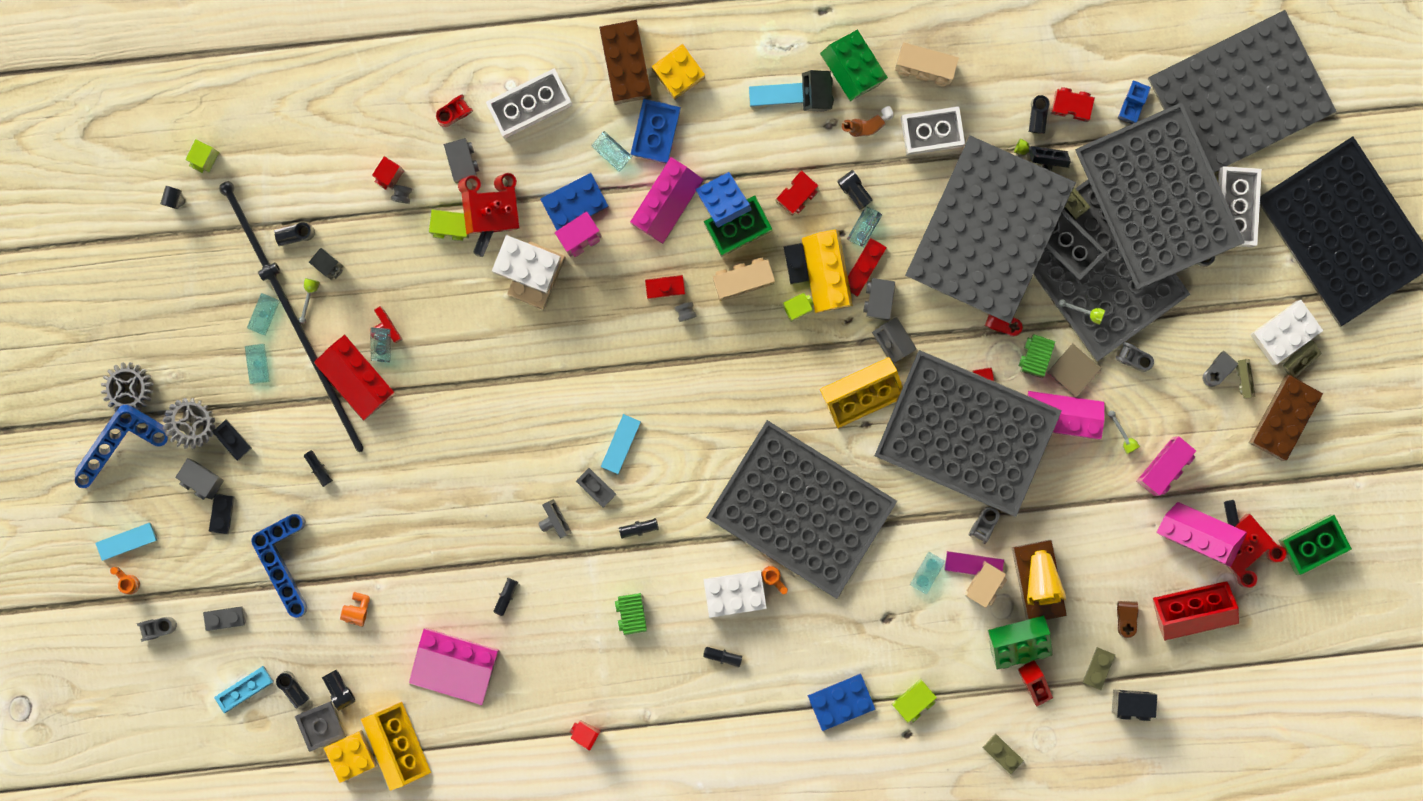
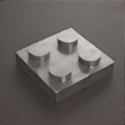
M332 701L295 716L309 752L346 737Z

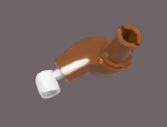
M887 106L881 110L882 117L877 114L868 121L861 119L844 120L847 124L842 123V129L854 137L874 135L886 125L885 120L888 121L893 118V111L890 106Z

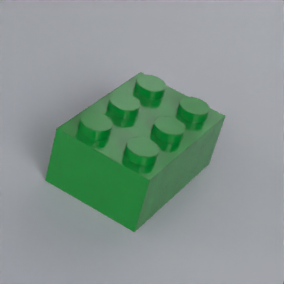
M858 29L829 44L820 53L850 102L878 87L888 78Z
M755 195L746 199L752 210L718 228L712 218L704 221V225L721 257L772 232L773 229Z
M1328 515L1278 540L1280 545L1286 550V557L1295 575L1304 574L1352 550L1335 515Z
M1044 616L988 630L990 650L997 670L1053 656L1051 635Z

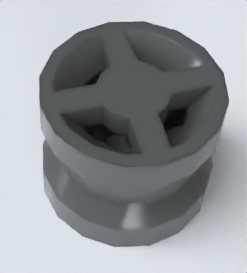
M394 185V195L391 196V200L410 204L409 194L412 193V188Z
M693 302L674 307L675 311L679 314V322L697 317L693 311Z

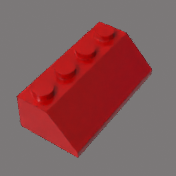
M345 334L314 362L363 421L394 396L395 392Z
M1228 581L1153 598L1158 625L1164 641L1239 624V608Z

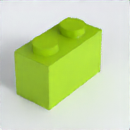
M195 139L185 160L190 163L189 166L198 172L203 173L204 170L210 172L219 152L213 147Z
M431 210L429 233L433 234V238L444 239L445 236H451L452 240L463 241L464 238H469V234H466L464 213Z
M802 293L783 302L782 306L790 322H793L811 313L814 303L810 295L806 296L805 293Z
M920 679L895 700L892 705L907 723L910 721L915 722L921 716L920 712L924 708L928 710L936 703L934 700L937 697Z

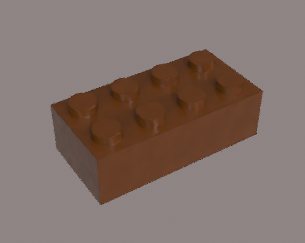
M637 19L600 26L599 29L614 105L652 98Z
M1291 375L1284 376L1249 444L1281 461H1287L1323 393Z
M1052 540L1011 547L1026 620L1044 616L1045 620L1067 616L1065 603L1062 598L1061 602L1040 605L1039 601H1034V605H1030L1027 601L1031 556L1035 555L1036 551L1045 550L1051 554L1058 572Z

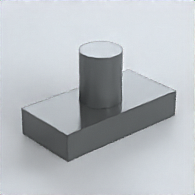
M552 499L544 503L542 506L548 517L539 522L540 529L546 532L554 527L560 539L572 533L555 500Z

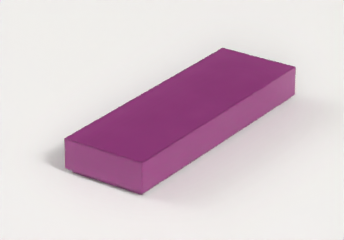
M947 551L944 570L977 575L978 571L980 572L984 566L983 562L986 561L1003 572L1004 559Z

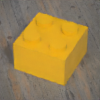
M683 44L652 65L653 72L674 100L705 78L704 72Z
M362 730L324 747L339 783L377 766V762Z

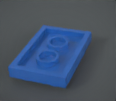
M643 99L630 155L667 164L681 107Z
M730 172L695 189L717 228L752 210Z
M592 173L540 199L556 230H559L585 212L592 216L609 207Z
M861 673L807 695L822 731L876 710Z

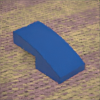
M1133 80L1119 112L1118 119L1130 124L1136 123L1151 87Z

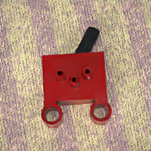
M505 173L495 178L494 187L499 192L477 193L481 187V182L474 175L462 178L458 183L459 191L462 193L466 234L480 233L473 251L476 256H484L493 232L513 231L520 228L515 193L517 180L512 173ZM503 178L508 182L507 187L503 184ZM467 181L471 182L472 189L467 187Z
M1228 500L1224 502L1228 524L1247 532L1231 568H1228L1237 577V582L1240 586L1252 588L1257 583V575L1253 571L1245 569L1263 553L1266 554L1267 559L1271 562H1282L1286 558V550L1275 543L1251 514H1245L1239 520L1235 501ZM1275 548L1280 551V556L1277 559L1272 557V551ZM1245 574H1249L1251 576V582L1249 584H1245L1243 582V576Z

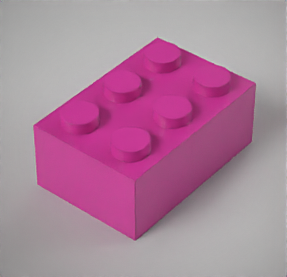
M585 212L554 232L569 257L572 255L574 257L579 256L584 252L583 248L588 245L590 247L600 242L599 238L602 237L588 212Z
M1172 437L1136 482L1153 496L1165 495L1171 488L1169 484L1172 480H1177L1182 475L1183 471L1181 469L1185 465H1190L1196 456L1194 454L1196 450L1181 437Z

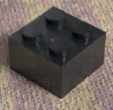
M1113 689L1112 713L1116 714L1117 718L1131 720V716H1134L1141 721H1151V718H1156L1157 694L1145 691Z

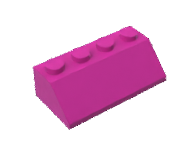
M670 157L631 219L630 224L663 244L694 196L695 189L699 188L703 179L688 167Z
M1028 391L1027 396L1062 410L1053 433L1097 440L1102 439L1104 426L1103 401Z
M1177 502L1165 514L1156 532L1172 542L1230 568L1247 534L1243 530L1180 502Z

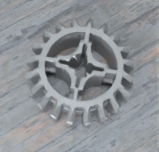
M123 362L121 363V369L118 365H114L115 372L109 369L107 372L111 376L103 377L105 380H108L107 383H101V386L106 387V390H102L101 394L108 395L103 400H111L108 403V407L111 408L115 405V412L122 405H130L141 411L139 404L146 407L147 404L144 400H151L147 393H153V390L148 389L149 386H153V382H147L151 376H144L147 371L146 369H142L139 372L140 365H136L133 369V363L129 362L128 366H126ZM127 372L135 374L128 381L120 377L121 374ZM139 380L141 382L142 387L140 396L136 391V386L139 383ZM115 381L118 385V391L116 393V396H114L113 393V384ZM124 384H130L129 389L131 393L125 391ZM128 395L135 400L130 404L119 402L121 398Z
M184 398L182 402L177 400L175 405L171 404L169 406L170 410H166V417L163 418V422L166 423L163 429L168 430L166 436H172L170 441L174 442L176 440L177 447L184 444V449H187L189 445L192 449H195L196 445L202 447L203 442L207 443L209 437L213 436L214 433L212 431L215 429V425L212 424L215 422V418L210 417L213 413L212 411H206L208 405L202 407V402L198 401V403H195L194 398H191L190 402H188L187 398ZM183 412V419L175 421V415ZM186 421H189L192 424V426H189V424H187ZM203 426V432L195 436L196 428Z

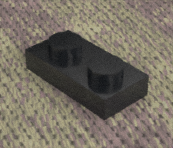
M228 419L212 431L237 461L252 449Z
M215 494L209 532L229 534L234 496Z

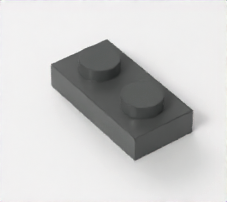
M590 468L576 480L603 508L616 495Z
M242 606L203 612L206 631L245 625Z

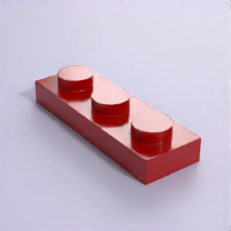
M872 238L869 239L848 275L850 292L856 297L861 293L887 248Z

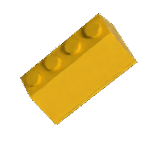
M834 229L803 237L802 244L815 313L853 306L840 232Z
M888 357L821 388L820 392L838 429L898 401L903 385L895 366Z
M403 702L361 719L389 790L402 787L431 773Z

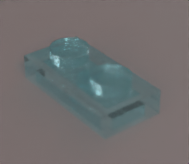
M605 131L591 145L619 172L633 157Z
M866 206L847 240L864 248L882 214Z
M261 293L247 329L266 336L280 300Z
M371 327V361L390 363L391 329Z
M265 344L245 346L249 383L270 382Z
M928 551L909 585L927 594L943 567L945 560Z

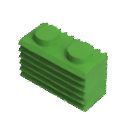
M1035 334L1031 338L1028 337L1024 347L1027 349L1026 355L1021 356L1018 365L1021 367L1020 372L1044 378L1056 341Z
M641 593L618 596V601H615L616 612L621 614V620H618L619 631H623L624 635L646 632L647 627Z

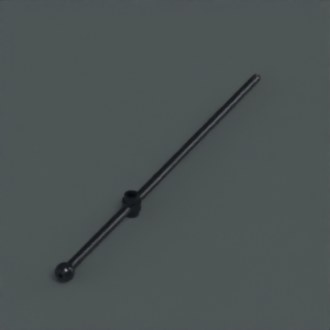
M230 181L222 183L219 190L222 195L227 196L262 265V269L258 271L260 278L263 281L270 280L356 451L362 452L364 448L330 381L314 364L318 358L276 277L281 272L276 262L272 264L268 262L233 193L234 185Z

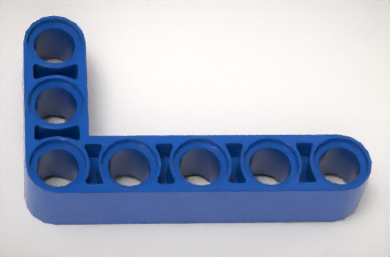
M130 405L120 406L76 468L75 484L79 488L89 487L128 431L154 446L160 447L165 445L168 441V436H166L167 430L163 429L164 425ZM125 413L131 415L127 419L121 417V415ZM140 423L147 424L145 428L138 427ZM112 429L120 430L117 434H113L110 431ZM156 433L164 434L160 438L154 436ZM102 444L109 445L107 449L100 448ZM92 459H96L99 462L96 464H91L89 461ZM83 474L88 476L86 479L79 478Z
M292 514L255 533L251 539L252 545L288 614L295 618L301 617L307 612V605L275 544L304 528L305 519L300 514ZM294 517L300 520V525L297 528L291 525V520ZM277 526L283 529V534L280 537L274 534V529ZM260 535L266 539V543L263 546L257 543V538ZM269 552L275 556V560L272 563L266 560V555ZM278 569L284 573V577L281 580L275 577V572ZM287 586L293 590V594L290 597L284 594V589ZM295 603L300 604L302 607V611L299 614L293 611Z

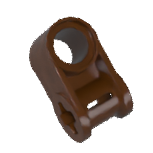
M1118 601L1117 603L1118 633L1124 638H1131L1137 633V601ZM1127 624L1129 627H1132V631H1129L1128 635H1126V631H1123V627H1126Z

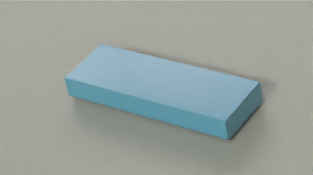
M802 83L750 86V106L803 103Z
M623 414L602 462V468L619 474L641 421Z
M147 523L95 544L101 560L104 561L155 542L157 538L151 523Z
M262 666L215 696L214 699L223 713H226L274 681L265 667Z

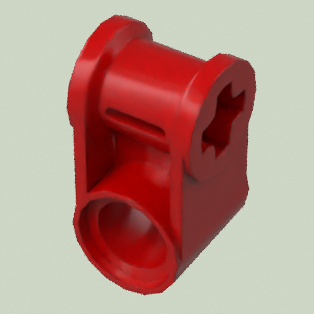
M461 94L438 109L436 119L440 126L448 127L471 114L473 109L469 108L464 100V95ZM448 113L450 118L444 122L440 120V115Z
M990 314L984 325L1012 337L1019 335L1023 329L1021 321L1013 318L1010 325L1017 323L1016 327L1019 330H1015L1012 333L1011 328L1008 327L1010 323Z

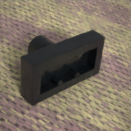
M1031 146L1029 151L1032 163L1042 164L1041 167L1052 171L1053 166L1069 168L1071 163L1068 151Z
M803 244L783 246L790 285L809 281Z

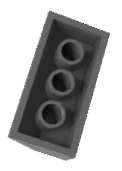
M1063 210L1046 248L1081 280L1107 252Z

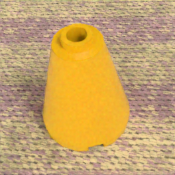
M1045 550L1036 551L1035 555L1031 556L1027 594L1028 604L1034 605V601H1039L1040 605L1061 602V598L1066 600V594L1051 554Z

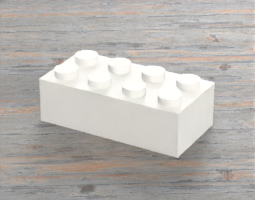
M555 68L486 101L504 139L573 106Z
M1222 167L1219 170L1218 184L1245 242L1237 247L1253 248L1257 246L1262 169Z

